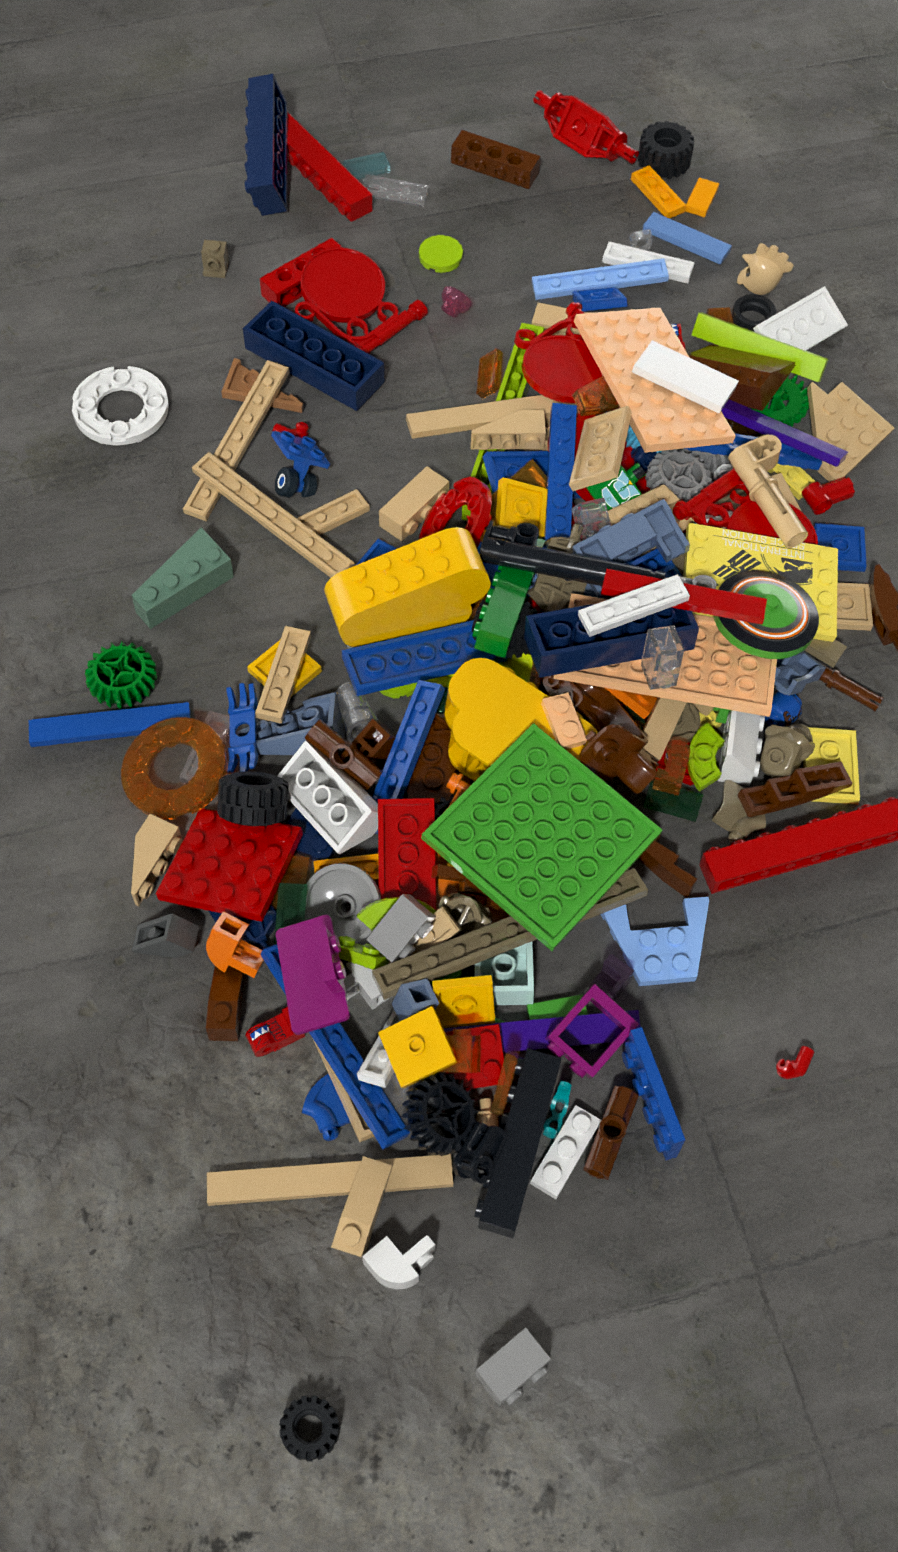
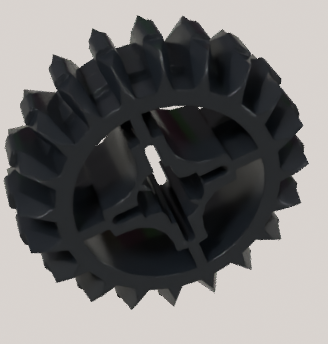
M437 1072L412 1084L413 1088L406 1092L409 1100H405L402 1105L407 1108V1112L401 1117L408 1120V1124L404 1129L412 1131L409 1140L418 1141L417 1149H426L427 1154H437L440 1156H446L449 1153L454 1154L461 1150L472 1128L477 1123L474 1115L480 1112L473 1107V1103L477 1099L470 1098L469 1096L472 1088H463V1079H455L454 1074Z

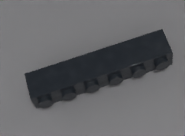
M528 1048L525 1058H518L514 1074L520 1075L517 1086L511 1084L507 1102L512 1103L509 1113L503 1112L499 1128L507 1133V1140L495 1165L492 1177L489 1181L483 1183V1188L488 1189L485 1200H478L474 1217L480 1218L479 1229L514 1239L562 1058Z

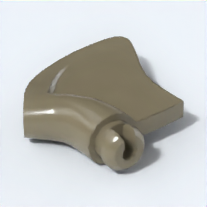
M726 780L723 786L721 808L712 821L730 832L728 836L730 843L733 840H746L753 831L765 830V814L748 818L737 796L740 790L744 788L731 780Z

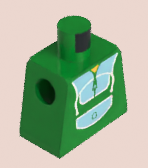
M638 462L627 471L620 465L618 478L588 486L586 489L605 513L642 495L635 483L643 478L646 473Z

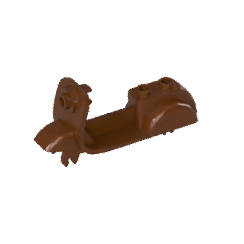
M554 675L543 677V693L548 696H556L568 692L576 712L580 713L584 720L588 721L598 732L596 734L594 730H591L585 736L589 743L579 754V761L599 778L607 782H611L618 776L634 793L639 794L655 778L656 768L659 764L653 761V757L643 750L644 746L649 742L647 737L614 696L603 687L554 679Z

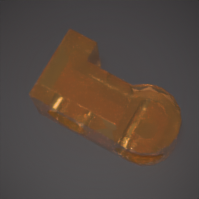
M673 740L668 744L664 756L666 768L665 770L657 768L652 789L679 796L690 755V747L686 742Z

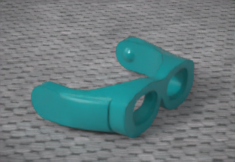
M560 1081L558 1090L550 1106L552 1116L545 1121L543 1127V1135L549 1139L557 1137L562 1127V1119L567 1112L572 1085L565 1081ZM558 1102L564 1104V1108L561 1113H557L555 1110V1106ZM555 1121L558 1123L557 1130L549 1127L551 1122Z

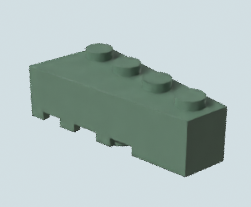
M201 527L131 595L137 615L152 629L232 579L234 576L231 559Z

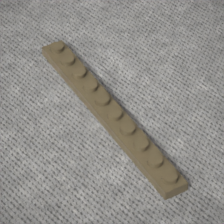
M635 868L626 871L580 922L647 896L648 888ZM510 916L372 970V977L385 1000L395 996L401 984L422 979H428L431 982L537 940V938Z

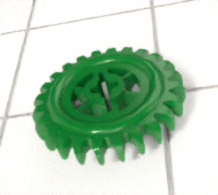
M788 375L774 394L770 409H768V403L763 411L752 410L791 427L794 423L801 422V418L805 417L807 410H809V400L807 395L808 387L803 389L804 381L802 380L799 384H796L798 375H795L792 379H788ZM785 400L788 401L787 406H785V404L783 403V401H785Z

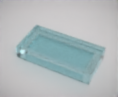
M384 152L343 161V166L357 180L390 172V164Z

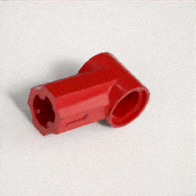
M843 477L823 485L820 482L811 483L802 491V497L813 513L819 515L829 510L833 504L852 498L855 491L851 479Z

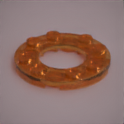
M176 717L157 722L142 731L128 748L121 768L123 789L135 807L148 816L152 814L163 820L177 819V816L190 812L194 814L203 809L216 797L219 790V779L227 775L228 761L225 745L209 725L197 719ZM177 744H184L193 748L198 756V769L194 777L186 785L178 789L164 790L152 784L149 775L150 764L154 756L161 752V749L173 747Z

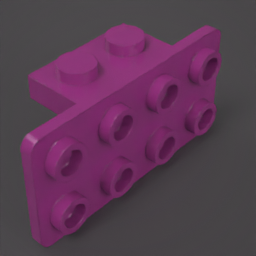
M322 915L278 929L276 940L292 1031L296 1035H301L348 1020L350 1018V1011L344 985L346 972L342 961L339 959L338 952H341V946L337 935H335L330 916Z

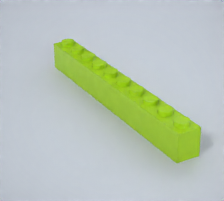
M521 323L520 329L533 331L536 334L535 337L544 332V327L526 323ZM521 338L522 340L529 341L528 338ZM515 344L496 401L527 397L530 385L522 372V361L526 350L517 347ZM479 449L470 477H475L489 487L491 495L493 493L483 461V455L486 452L509 450ZM463 505L462 520L468 521L466 517L467 515L470 517L471 511L467 509V505Z

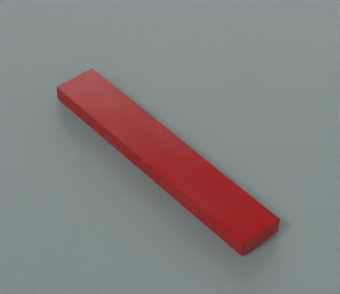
M606 569L601 594L616 597L663 579ZM683 583L690 595L689 601L671 607L762 625L767 599Z

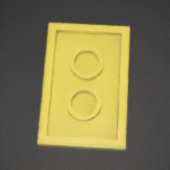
M808 727L815 748L813 753L802 761L803 768L842 762L853 783L851 787L813 801L858 805L860 791L856 730Z

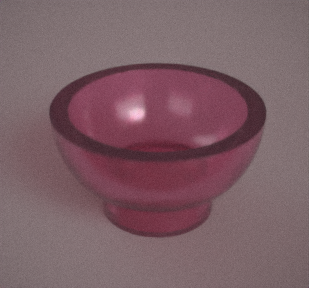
M450 286L444 287L441 295L443 302L441 309L451 317H457L458 313H465L472 307L471 300L461 291Z

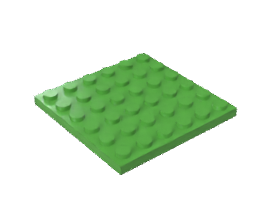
M533 723L422 833L421 839L548 949L553 951L660 836L663 830Z

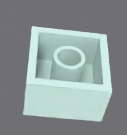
M532 942L475 964V977L492 975L494 1005L533 1004Z

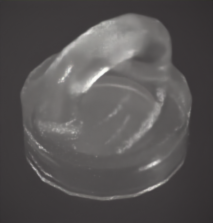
M646 229L630 233L629 237L632 247L647 251L652 246L651 230ZM647 240L646 245L637 246L636 242Z

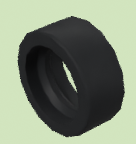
M758 294L744 295L734 304L731 323L754 331L753 328L776 314V307L765 296ZM755 311L762 314L766 319L752 321L745 318L741 313Z

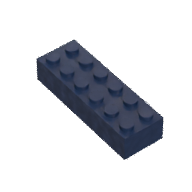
M272 73L248 78V88L245 90L248 100V106L245 107L248 124L245 125V132L248 137V143H245L247 180H245L244 185L247 194H250L254 207L259 209L262 216L287 212V101Z
M274 301L268 303L243 328L245 349L265 360L289 367L291 375L355 411L385 382L384 362Z
M594 604L526 616L524 639L539 678L693 650L699 631L692 611L671 607L591 637L587 634L578 616V610Z

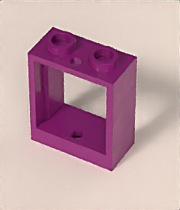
M594 984L545 1039L549 1042L547 1047L553 1054L559 1058L565 1056L572 1063L569 1067L575 1074L582 1079L584 1076L593 1078L628 1038L630 1031L635 1029L639 1023ZM589 1001L622 1030L591 1066L559 1037Z

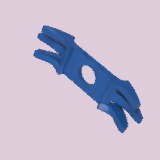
M254 683L249 684L250 705L245 684H239V708L233 689L231 687L226 688L229 701L228 713L230 715L229 762L226 768L228 773H233L239 760L236 754H239L240 772H248L249 768H255L258 761L255 714L258 702ZM242 724H248L250 727L248 734L243 737L237 736V728Z

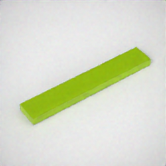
M702 312L698 313L691 334L722 347L795 362L792 373L816 382L821 381L829 360L828 358Z

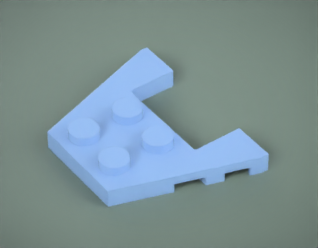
M709 896L683 899L682 905L686 926L631 931L626 904L600 914L603 920L605 919L610 933L621 948L623 957L639 986L696 981Z

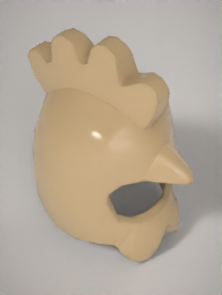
M761 243L754 254L742 255L749 266L740 271L737 283L739 285L743 284L754 294H768L775 289L781 281L783 274L793 269V264L787 261L789 256L786 253L778 252L779 248L777 246L771 245L768 248L765 244Z

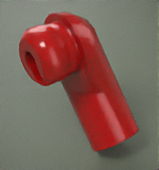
M801 1046L795 1060L785 1061L780 1059L776 1064L777 1074L784 1079L804 1076L814 1056V1050L807 1046Z

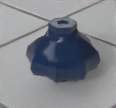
M638 446L631 451V458L634 459V465L638 462L646 472L652 459H655L653 457L657 454V451L645 453L642 446Z

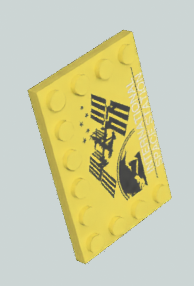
M694 523L688 524L686 539L690 543V547L684 556L683 577L694 579L699 575H707L715 579L716 589H719L722 583L729 577L745 571H767L784 576L803 588L815 603L819 615V626L813 639L830 642L836 639L838 548L803 542L793 548H786L780 538ZM692 612V614L713 617V615Z

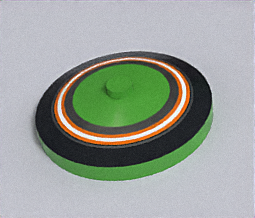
M745 571L729 577L719 587L718 590L767 599L762 625L713 616L716 626L722 635L738 649L761 658L784 659L803 652L813 641L819 626L817 608L808 593L792 580L767 571Z

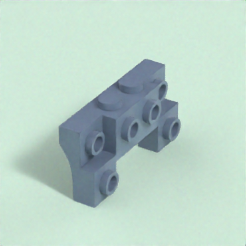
M662 499L635 514L625 515L620 522L612 526L606 525L602 527L597 534L573 545L572 548L573 554L625 563L657 547L667 563L688 552L690 543L678 526L665 499ZM589 584L597 598L604 596L601 594L602 586Z
M804 651L789 658L777 659L774 684L776 689L784 695L797 694L802 692L807 683L818 681L826 667Z

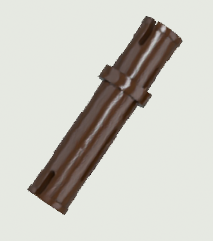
M825 666L826 669L819 680L826 683V687L829 689L833 687L876 712L879 706L871 702L870 699L881 704L884 697L841 675V671L837 669L834 671Z

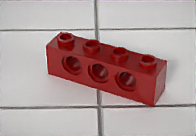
M330 238L288 263L283 264L281 267L267 273L260 278L261 295L269 303L274 301L283 307L303 297L300 279L305 263L322 250L343 247L333 238Z

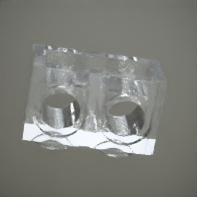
M605 498L582 502L571 509L575 524L583 527L579 541L597 534L602 527L611 525Z

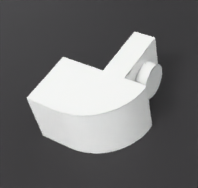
M352 962L346 963L347 976L344 978L347 1000L360 992L372 1010L388 1000L383 999L372 977V969Z
M426 1235L402 1255L386 1236L362 1256L363 1264L382 1285L391 1289H406L419 1282V1275L414 1269L418 1267L421 1270L434 1259L432 1254L435 1252V1244Z

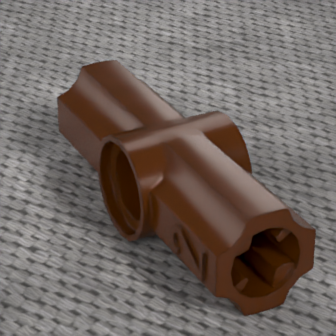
M321 719L317 721L305 736L307 741L330 759L333 766L345 771L367 791L383 773L380 768L358 751L354 743L346 741ZM340 748H344L349 752V761H343L339 758L338 750Z
M614 1086L583 1169L590 1176L598 1179H609L639 1097L632 1089L624 1086ZM612 1127L617 1130L619 1136L611 1138L605 1134L604 1129Z

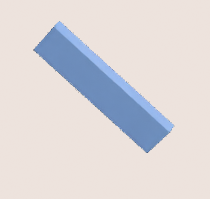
M653 212L643 225L644 232L720 265L731 251L732 245L656 212Z

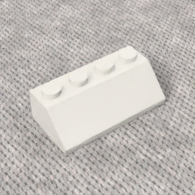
M733 710L728 713L723 730L725 742L721 747L719 770L722 774L718 781L725 782L726 780H731L738 785L750 786L752 778L758 777L760 761H756V754H760L762 748V738H758L759 731L762 732L765 716Z
M305 741L278 774V777L288 782V799L331 847L338 854H341L372 837L378 830V803L357 781L342 769L333 766L327 756L309 741Z

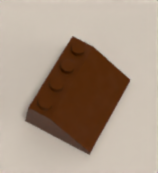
M713 344L688 354L691 359L739 381L729 398L730 400L748 408L763 411L795 367V362Z

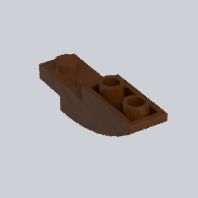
M880 564L875 565L868 583L870 587L873 625L883 646L893 643L898 651V591L891 583L888 573L884 572Z

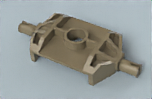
M574 524L569 538H550L545 541V545L548 546V549L573 553L572 546L581 542L579 539L584 528L579 524ZM538 574L535 585L529 589L528 594L543 610V613L568 608L571 593L584 594L587 583L573 580L567 581L563 578Z

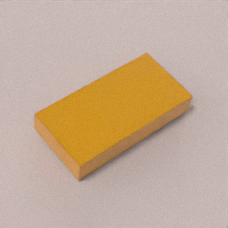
M699 177L686 203L685 212L705 217L716 196L720 183Z

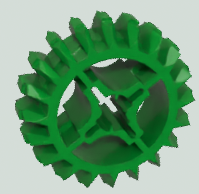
M123 641L119 646H115L111 642L109 649L101 646V654L93 653V660L88 661V669H85L86 685L93 698L97 697L100 704L106 702L109 708L117 704L119 709L122 708L123 704L132 707V702L137 701L141 703V696L149 697V690L155 689V681L157 680L156 664L153 662L149 652L145 653V649L142 646L136 648L133 642L126 646ZM132 665L139 667L141 672H137L135 668H132ZM106 678L108 682H111L110 686L103 683L101 679Z

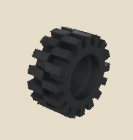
M305 1395L301 1396V1399L297 1401L296 1399L293 1400L291 1405L283 1411V1417L280 1418L279 1433L282 1443L287 1451L295 1456L296 1459H303L307 1462H312L314 1459L320 1460L324 1458L325 1454H329L333 1450L334 1444L338 1441L340 1426L336 1412L329 1405L328 1401L319 1399L318 1396L312 1395V1397H307ZM307 1415L318 1417L323 1426L321 1435L311 1442L303 1441L297 1434L298 1422Z

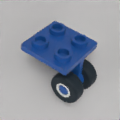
M273 431L271 436L287 459L294 460L293 469L283 467L277 473L275 479L276 493L286 498L292 497L295 492H301V496L304 498L315 495L317 478L313 473L307 471L310 465L328 469L330 463L326 459L325 454L318 448L316 441L310 437L303 436V438H300L287 431H282V433Z

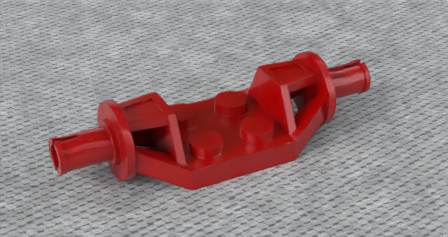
M541 90L537 91L535 96L539 99L533 98V102L545 109L544 118L548 121L554 138L584 157L607 158L610 161H614L620 156L630 164L637 160L633 156L638 157L639 151L626 145L627 134L620 131L607 115L576 96H564L559 92L550 97Z

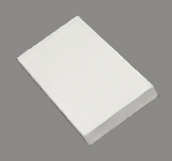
M824 286L756 325L753 329L759 334L807 351L844 329L848 324Z
M653 340L632 369L634 374L717 413L721 412L739 382Z

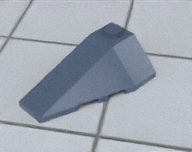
M336 692L305 700L302 702L303 707L289 712L287 709L282 724L271 721L267 722L266 720L257 722L256 747L258 755H294L302 744L307 741L305 736L319 719L344 738L345 731ZM248 726L237 731L236 735L239 737L247 735L250 727Z

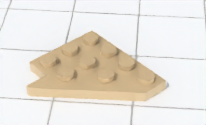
M814 382L807 388L813 436L848 451L846 459L838 467L822 461V465L817 472L829 482L846 477L891 434L894 427L843 382L829 394H826Z

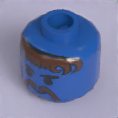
M777 691L773 695L770 717L765 716L766 724L768 726L776 725L783 727L792 725L802 714L800 698L796 694L789 696Z

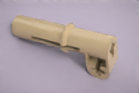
M767 434L735 448L729 454L728 460L750 492V500L756 501L785 547L793 548L807 538L808 532L777 487V479L771 478L767 472L777 465L782 448L781 441L776 436Z

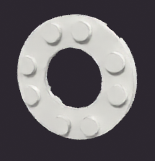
M128 366V369L114 370V367H109L91 374L80 383L72 398V413L80 431L90 439L107 445H127L143 441L162 426L169 409L167 393L162 382L152 373L132 366ZM120 390L131 391L141 397L144 402L142 412L137 418L129 419V422L115 421L111 423L109 420H104L98 414L99 402L104 396Z

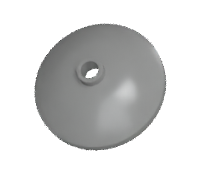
M349 864L326 866L317 871L305 885L300 902L302 921L322 915H329L337 937H351L356 940L355 943L361 944L366 941L372 930L359 920L356 915L369 904L381 899L379 889L371 876L359 867ZM347 902H350L351 909L349 912H347L345 909V904Z

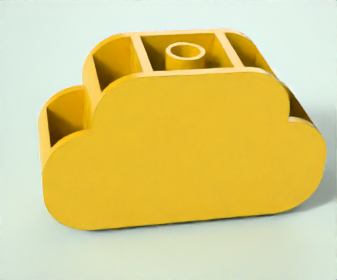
M455 527L444 529L343 570L328 580L324 592L343 642L348 646L358 647L464 623L472 613L471 604L487 594L491 582L471 533L464 528Z
M475 658L462 664L450 680L444 710L445 721L451 729L448 756L452 765L458 771L476 781L533 723L555 740L541 705L542 699L552 696L544 694L535 684L524 681L512 669L503 667L493 660ZM576 712L585 736L591 730L598 734L597 730L588 721L584 720L580 713ZM586 745L571 748L567 751L579 760V754Z

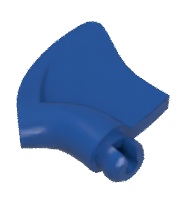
M329 1074L325 1075L309 1091L302 1113L315 1120L320 1133H323L324 1140L332 1141L339 1136L337 1128L351 1122Z

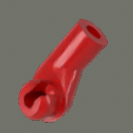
M298 422L296 428L289 429L276 423L272 432L282 433V431H287L294 436L303 438V436H308L309 426L305 422Z

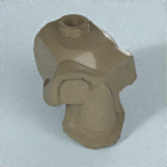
M798 723L792 724L789 727L776 725L767 727L764 736L765 744L760 759L761 771L771 778L790 776L796 769H799L801 762L807 759L815 748L809 728Z
M456 892L441 898L439 909L445 906L462 929L449 940L492 923L489 907L477 901L474 896L469 897Z

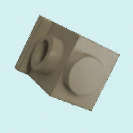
M204 240L201 251L204 269L203 276L226 278L229 265L227 242Z

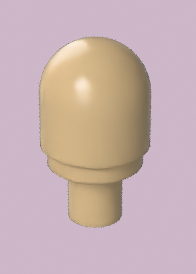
M480 1099V1112L476 1115L475 1120L483 1122L489 1127L491 1125L499 1127V1117L496 1111H492L491 1099Z

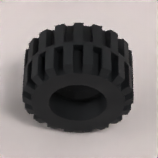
M659 121L648 125V128H645L643 133H641L638 155L639 166L644 168L650 165L662 179L663 177L672 179V177H679L680 174L686 173L690 167L694 147L692 132L676 122Z
M236 772L225 775L219 779L217 814L229 822L246 826H267L282 822L287 816L289 784L278 776L263 772Z

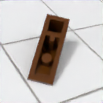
M372 719L352 743L355 744L359 752L378 767L388 758L396 734L384 723ZM345 750L339 758L343 761H349L350 754Z
M216 966L214 967L206 1018V1031L209 1041H239L244 973L231 966L228 967L225 973Z

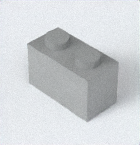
M402 894L366 940L393 963L413 954L415 951L413 945L419 938L423 939L429 934L433 928L431 923L436 916L412 895Z
M524 1328L477 1368L475 1376L499 1407L505 1402L510 1406L524 1394L521 1388L530 1380L536 1384L549 1372L546 1366L549 1365L551 1358L528 1329Z

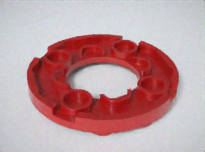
M466 477L453 484L454 489L449 490L446 494L443 493L435 502L422 526L419 540L444 530L446 523L450 520L453 513L463 505H467V509L471 513L470 517L468 515L466 517L468 523L464 529L471 533L476 548L479 546L480 537L492 518L490 515L492 496L489 487L475 477Z

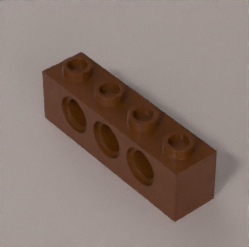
M465 130L460 132L451 145L452 164L526 189H530L539 174L541 156Z

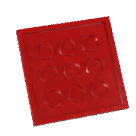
M200 808L156 891L157 899L217 913L224 911L232 916L262 922L302 838V828L283 823L267 826L239 825L219 817L217 811Z

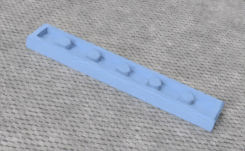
M663 258L532 277V286L535 300L568 296L572 295V292L608 287H616L618 289L668 282L669 274L665 259Z

